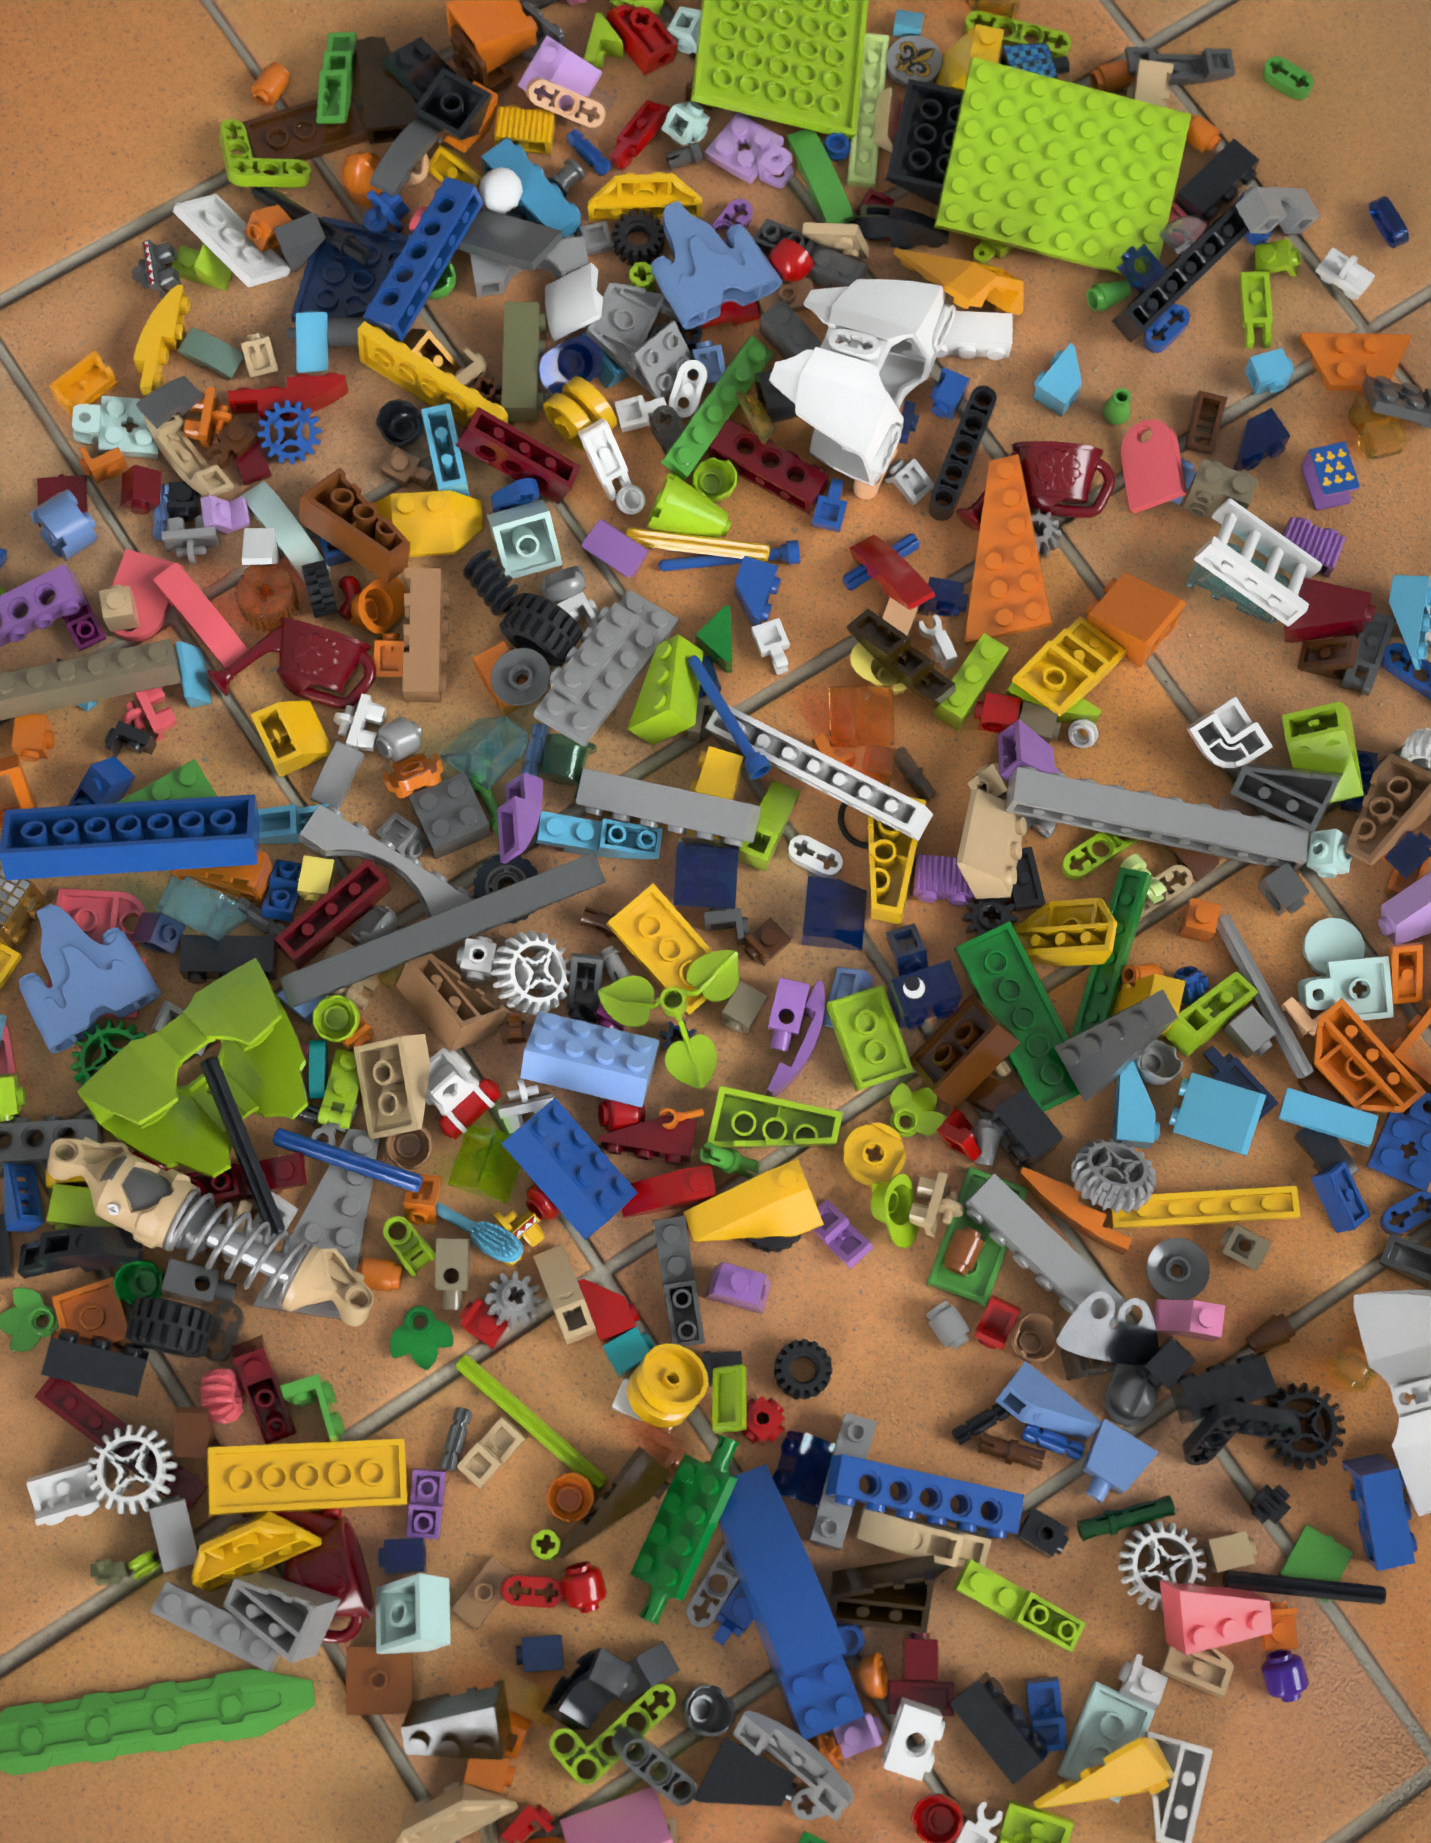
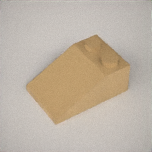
M425 1034L399 1036L353 1047L369 1140L422 1129L430 1072V1059Z

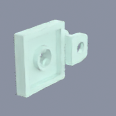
M102 396L101 405L79 404L73 407V438L77 442L98 444V454H104L119 447L123 456L158 459L159 448L148 429L143 414L136 406V403L141 399ZM127 422H133L135 425H138V428H133L132 432L129 433L122 425L127 424Z
M1389 956L1325 961L1326 976L1308 977L1297 983L1298 999L1309 1009L1326 1010L1343 998L1362 1020L1394 1017ZM1357 981H1360L1361 985L1367 987V990L1362 992L1360 998H1357V994L1352 992V988L1356 986ZM1316 990V995L1313 998V991Z

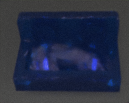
M788 1431L781 1445L778 1467L772 1477L780 1495L810 1506L819 1507L836 1444L804 1432Z

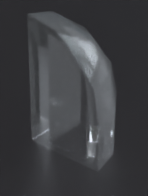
M1180 216L1168 223L1159 236L1179 255L1197 240L1208 223L1196 216Z

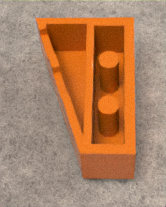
M258 852V865L172 870L171 872L177 881L238 898L245 897L252 902L263 904L269 890V878L273 866L267 853Z

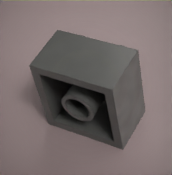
M465 772L446 779L435 786L409 795L411 807L435 859L491 836L488 820Z

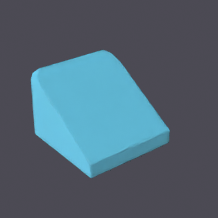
M897 10L893 36H921L924 13Z

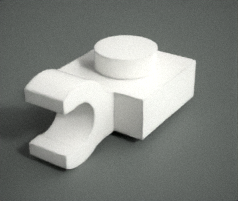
M643 395L614 402L622 433L650 426V417L663 418L668 416L664 397L644 403Z
M935 615L932 618L934 628L928 629L923 621H919L918 631L924 638L932 640V646H930L931 655L936 663L940 662L944 671L955 666L957 654L946 630L942 629L940 618Z
M780 618L751 627V633L761 658L770 655L776 675L788 672L787 666L789 664L783 650L789 649L790 643Z

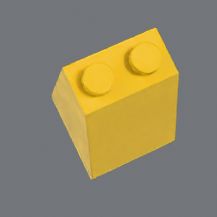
M978 24L971 28L942 54V67L939 71L936 85L964 90L972 57L998 63L1004 29Z

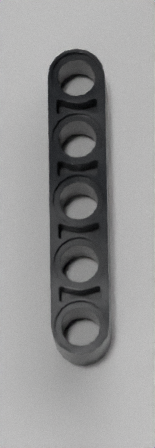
M978 386L971 392L931 493L928 511L935 520L945 521L954 514L993 415L997 396L995 391L989 386ZM983 401L988 406H980L976 402ZM967 426H975L978 430L970 431L967 429ZM963 450L969 455L961 456L956 451ZM954 475L959 480L951 481L946 476ZM945 500L949 505L941 506L936 501Z

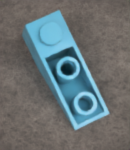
M1393 575L1389 604L1416 670H1420L1422 659H1426L1428 655V642L1425 641L1426 633L1431 632V580L1429 576Z

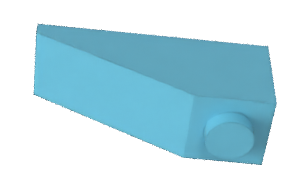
M1133 1060L1116 1077L1112 1139L1115 1143L1123 1141L1124 1145L1128 1147L1135 1146V1148L1149 1149L1154 1144V1140L1158 1141L1160 1122H1155V1109Z

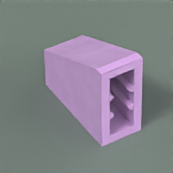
M1431 872L1381 905V919L1378 920L1379 928L1382 934L1388 936L1394 945H1399L1431 933Z

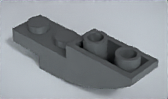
M767 218L753 238L761 250L768 255L773 247L784 238L798 243L809 253L814 263L813 268L805 278L811 277L813 282L826 288H832L833 285L848 287L856 279H863L868 271L866 263L822 247L804 236L802 232Z
M685 1216L653 1220L672 1344H678L683 1347L704 1344V1333Z

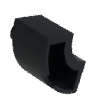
M602 1647L591 1650L576 1661L580 1666L569 1678L564 1675L560 1678L544 1705L543 1713L572 1730L590 1729L601 1709L612 1699L620 1697L627 1687L628 1675L632 1666Z

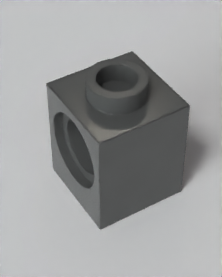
M1289 863L1263 878L1258 885V889L1278 916L1287 910L1290 914L1299 910L1305 905L1303 900L1310 892Z

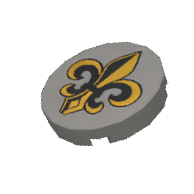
M909 35L899 38L891 45L887 53L886 69L890 78L897 85L907 86L909 79L931 84L937 80L942 67V55L939 48L931 40L922 36Z

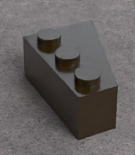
M934 1555L833 1571L829 1607L835 1622L927 1633L935 1579Z

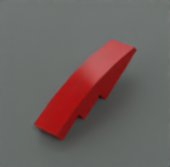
M872 535L849 548L852 557L865 565L868 575L881 583L884 593L907 609L912 610L935 597L934 591L918 572L900 554L876 535Z

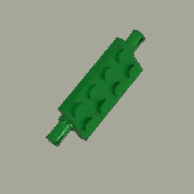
M720 1435L710 1461L706 1460L705 1463L684 1454L630 1573L649 1584L651 1589L639 1617L658 1625L669 1598L684 1600L738 1480L729 1475L730 1471L727 1468L737 1446L740 1444L739 1442Z

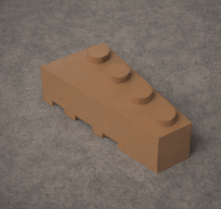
M405 568V579L409 593H404L405 618L408 619V623L404 624L403 632L404 647H407V650L403 651L402 692L405 702L441 703V692H447V674H442V664H448V646H443V636H449V618H444V609H450V591H445L441 568Z

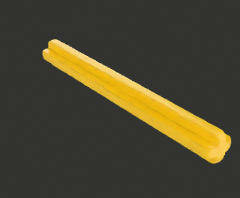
M633 527L628 528L626 531L628 537L644 547L739 559L747 556L763 562L768 561L770 555L768 544Z

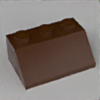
M971 993L910 1057V1061L932 1092L954 1109H957L1013 1051L1020 1041L990 1009Z

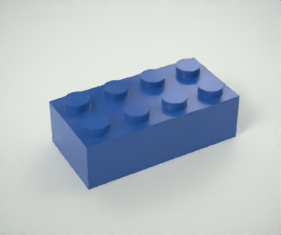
M556 1098L551 1100L502 1143L506 1150L585 1240L606 1224L638 1194L630 1182L619 1172Z

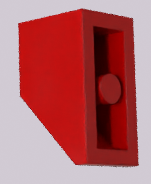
M586 1279L578 1281L601 1345L637 1327L635 1322L640 1321V1317L634 1303L628 1304L625 1296Z

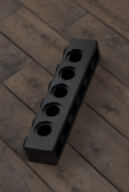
M1236 204L1223 212L1112 320L1113 324L1129 342L1145 333L1249 231L1235 206Z

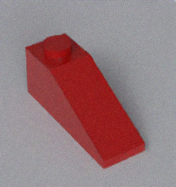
M711 1164L681 1169L630 1183L638 1194L622 1208L623 1218L695 1206L717 1196Z

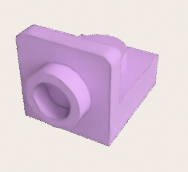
M208 495L200 499L204 527H216L217 531L229 534L250 524L246 498L239 497L226 501Z
M867 1712L864 1713V1717L832 1729L836 1741L841 1747L843 1759L882 1745L880 1737L884 1736L885 1732L878 1716L872 1718L871 1713Z

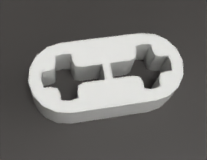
M798 835L789 843L788 856L796 865L825 879H833L841 872L843 860L840 853L805 835ZM802 844L806 845L807 852L814 856L803 853L802 856L796 855L797 849L795 846L800 848ZM817 857L824 861H827L829 858H833V865L836 866V868L830 867L828 870L824 869V863L821 860L817 859Z

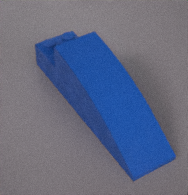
M764 1464L733 1476L738 1480L718 1524L795 1732L807 1740L864 1717V1711L842 1655L847 1653L842 1637L804 1545L767 1465Z

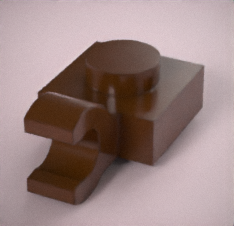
M508 1012L509 1021L507 1025H500L502 1045L527 1043L532 1031L531 1024H525V1021L521 1020V1012Z

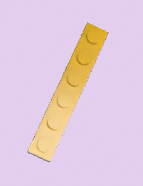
M1297 1186L1152 1194L1146 1205H1142L1139 1210L1131 1209L1129 1213H1126L1120 1209L1116 1214L1109 1208L1111 1230L1289 1220L1301 1217Z

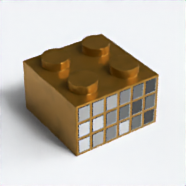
M2 866L0 867V942L14 949L16 945L22 944L28 934L27 928L33 919H38L36 911L45 907L46 899L36 885L28 879L6 880Z

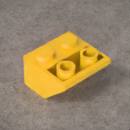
M310 700L277 702L250 714L279 778L328 757L332 750V746Z

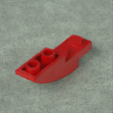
M328 372L324 375L316 376L297 374L294 377H286L287 388L279 386H268L265 389L241 387L228 391V402L232 414L259 413L260 419L264 420L268 418L264 413L265 409L271 412L275 411V402L280 407H284L285 399H289L290 405L293 407L297 401H301V410L304 411L307 407H310L312 409L311 413L334 403L348 393L346 376L336 372ZM287 412L279 416L283 419H293L297 414Z

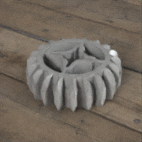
M1098 1138L1096 1142L1088 1141L1085 1146H1081L1080 1150L1077 1151L1071 1164V1181L1075 1183L1074 1190L1082 1192L1083 1199L1092 1200V1206L1095 1204L1101 1205L1103 1210L1111 1208L1116 1214L1120 1209L1129 1213L1131 1209L1139 1210L1142 1205H1146L1147 1201L1150 1200L1156 1186V1170L1151 1167L1152 1161L1144 1159L1145 1153L1135 1151V1146L1128 1147L1124 1145L1123 1141L1115 1143L1112 1138L1107 1142Z

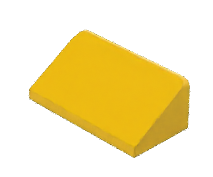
M439 145L429 161L428 172L442 183L448 177L475 185L479 192L480 182L484 175L450 148Z

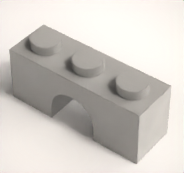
M1254 186L1245 191L1243 198L1235 205L1250 233L1268 234L1278 224L1284 234H1301L1320 217L1305 188Z

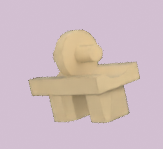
M939 1172L937 1178L921 1176L919 1180L917 1196L931 1200L929 1206L913 1203L909 1214V1221L914 1225L925 1228V1235L935 1237L942 1213L944 1214L942 1222L951 1224L952 1218L961 1217L965 1209L961 1203L957 1202L958 1193L950 1192L949 1198L946 1199L949 1190V1184H947L948 1174Z

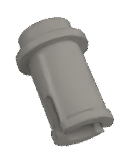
M610 946L601 951L598 956L604 957V966L612 980L617 981L620 978L632 976L619 955L621 953L620 949L616 950L614 946Z

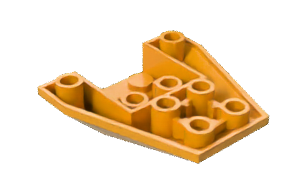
M896 248L893 252L895 256L902 260L901 265L919 272L925 280L942 286L945 292L954 297L953 302L962 308L968 309L969 306L981 308L984 301L987 300L995 305L993 310L997 313H1013L1021 316L1023 312L1024 281L1002 268Z

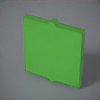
M1306 1524L1279 1575L1339 1582L1354 1552L1335 1542L1333 1536H1325ZM1319 1598V1599L1323 1600L1324 1602H1328V1601H1329V1599Z

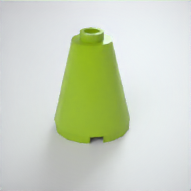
M669 472L663 481L666 484L664 489L662 488L658 492L648 518L647 527L673 533L714 538L726 537L732 523L728 519L729 513L677 475Z

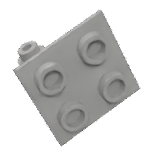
M672 320L632 353L628 364L633 370L641 369L657 399L665 398L672 392L680 366L686 361L693 360V357L675 320ZM691 369L688 372V377L695 373V369Z

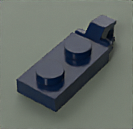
M1214 1046L1210 1047L1203 1054L1213 1065L1208 1071L1213 1076V1079L1266 1095L1258 1121L1278 1104L1276 1099L1237 1057L1234 1058L1230 1053L1223 1057Z

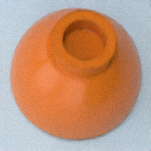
M879 1652L866 1655L855 1668L849 1669V1674L855 1688H858L869 1698H885L888 1693V1672L884 1657Z

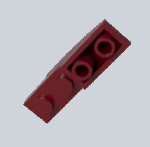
M296 1152L259 1161L271 1193L279 1194L285 1189L308 1185L303 1153ZM236 1163L231 1164L230 1169L215 1178L198 1172L184 1174L191 1178V1184L200 1188L201 1196L208 1193L213 1194L214 1205L253 1199L242 1169Z

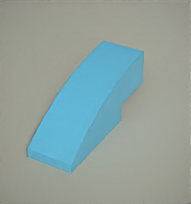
M296 804L258 809L260 817L259 844L301 843L299 841L300 833L319 805L299 808ZM322 804V806H324V807H326V808H327V806L329 805V804Z

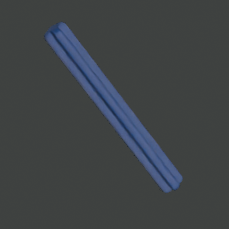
M278 1128L273 1136L272 1142L275 1146L303 1153L305 1156L412 1192H418L421 1188L423 1178L419 1174L282 1128Z

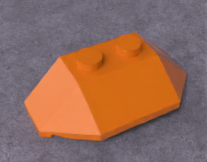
M1343 998L1318 1017L1313 1064L1352 1108L1368 1112L1403 1113L1426 1093L1422 1086Z

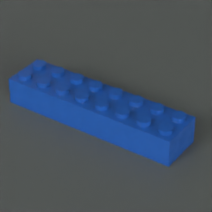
M254 794L5 810L0 840V861L6 880L258 865L260 817L256 796Z

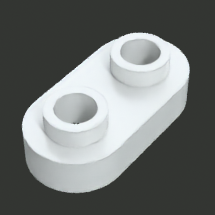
M689 360L680 366L669 398L670 410L674 415L681 418L689 417L696 412L708 378L707 368L698 360ZM691 369H696L699 373V377L696 380H691L688 377V372ZM681 397L689 399L690 403L687 408L680 407L679 400Z

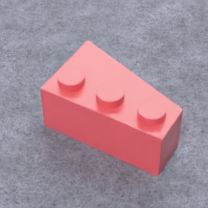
M1160 1580L1166 1643L1185 1655L1273 1633L1270 1601L1250 1590L1218 1586L1206 1587L1192 1583L1179 1584Z

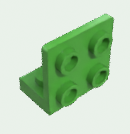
M319 1374L280 1386L284 1399L291 1405L297 1404L298 1408L316 1403L315 1397H318L330 1440L333 1442L342 1441L341 1434L346 1432L341 1415H338L337 1411L334 1412L332 1403L337 1402L332 1383L330 1384L328 1380L325 1381Z

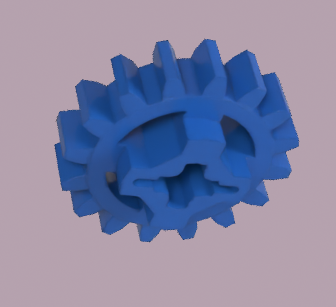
M285 399L284 407H280L275 402V411L271 412L265 409L264 413L268 418L267 420L259 419V424L264 426V430H260L257 433L258 436L265 437L266 439L260 444L261 447L269 446L271 448L268 452L269 457L278 454L279 463H282L286 457L289 458L290 464L294 465L295 457H299L304 462L306 461L304 453L315 454L311 446L312 444L320 445L321 441L315 437V434L321 433L322 429L314 427V424L319 419L317 416L309 417L312 410L310 407L303 411L301 410V401H297L293 407L290 405L289 399ZM287 412L297 414L293 419H283L279 416ZM306 422L310 430L308 440L302 436V427ZM271 423L277 428L278 432L274 442L270 438ZM293 425H296L294 431L297 436L295 438L289 436L283 440L285 434L283 427L291 428ZM286 445H296L300 448L296 451L282 450Z

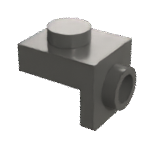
M715 906L709 908V912H704V931L735 928L737 945H743L744 936L749 933L747 917L741 916L740 908L727 909L726 906Z

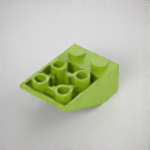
M1341 701L1282 715L1286 745L1293 768L1344 773L1330 803L1364 796L1351 713Z

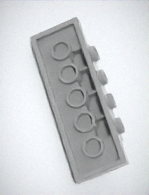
M628 590L618 604L615 602L610 609L605 606L601 610L597 618L599 624L595 629L590 626L586 629L581 638L583 644L580 648L572 647L566 656L565 662L567 664L563 669L557 667L550 677L551 690L534 710V718L583 747L587 745L652 660L656 646L666 641L678 626L679 618L631 590Z

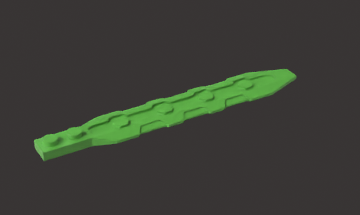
M246 1669L216 1674L214 1678L182 1683L170 1681L151 1684L149 1688L112 1694L101 1692L84 1695L81 1699L49 1704L37 1702L7 1707L0 1713V1770L14 1776L46 1771L49 1767L84 1761L96 1763L114 1760L116 1756L153 1750L157 1753L177 1750L185 1745L216 1740L228 1742L259 1737L316 1706L313 1680L258 1669Z

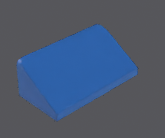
M1344 1160L1324 1169L1311 1178L1336 1232L1354 1230L1370 1217L1369 1211Z

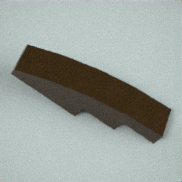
M870 609L865 610L847 625V630L883 667L934 709L956 692L955 683L935 670L933 661L911 646L910 637Z

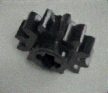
M1006 897L999 898L998 900L994 898H975L976 904L968 902L966 905V909L971 913L964 914L962 918L964 922H971L965 932L972 933L975 931L977 933L976 938L1009 921L1011 924H1015L1018 917L1009 914L1014 909L1015 904L1006 906L1004 904ZM988 913L995 920L993 924L989 923V920L985 918Z

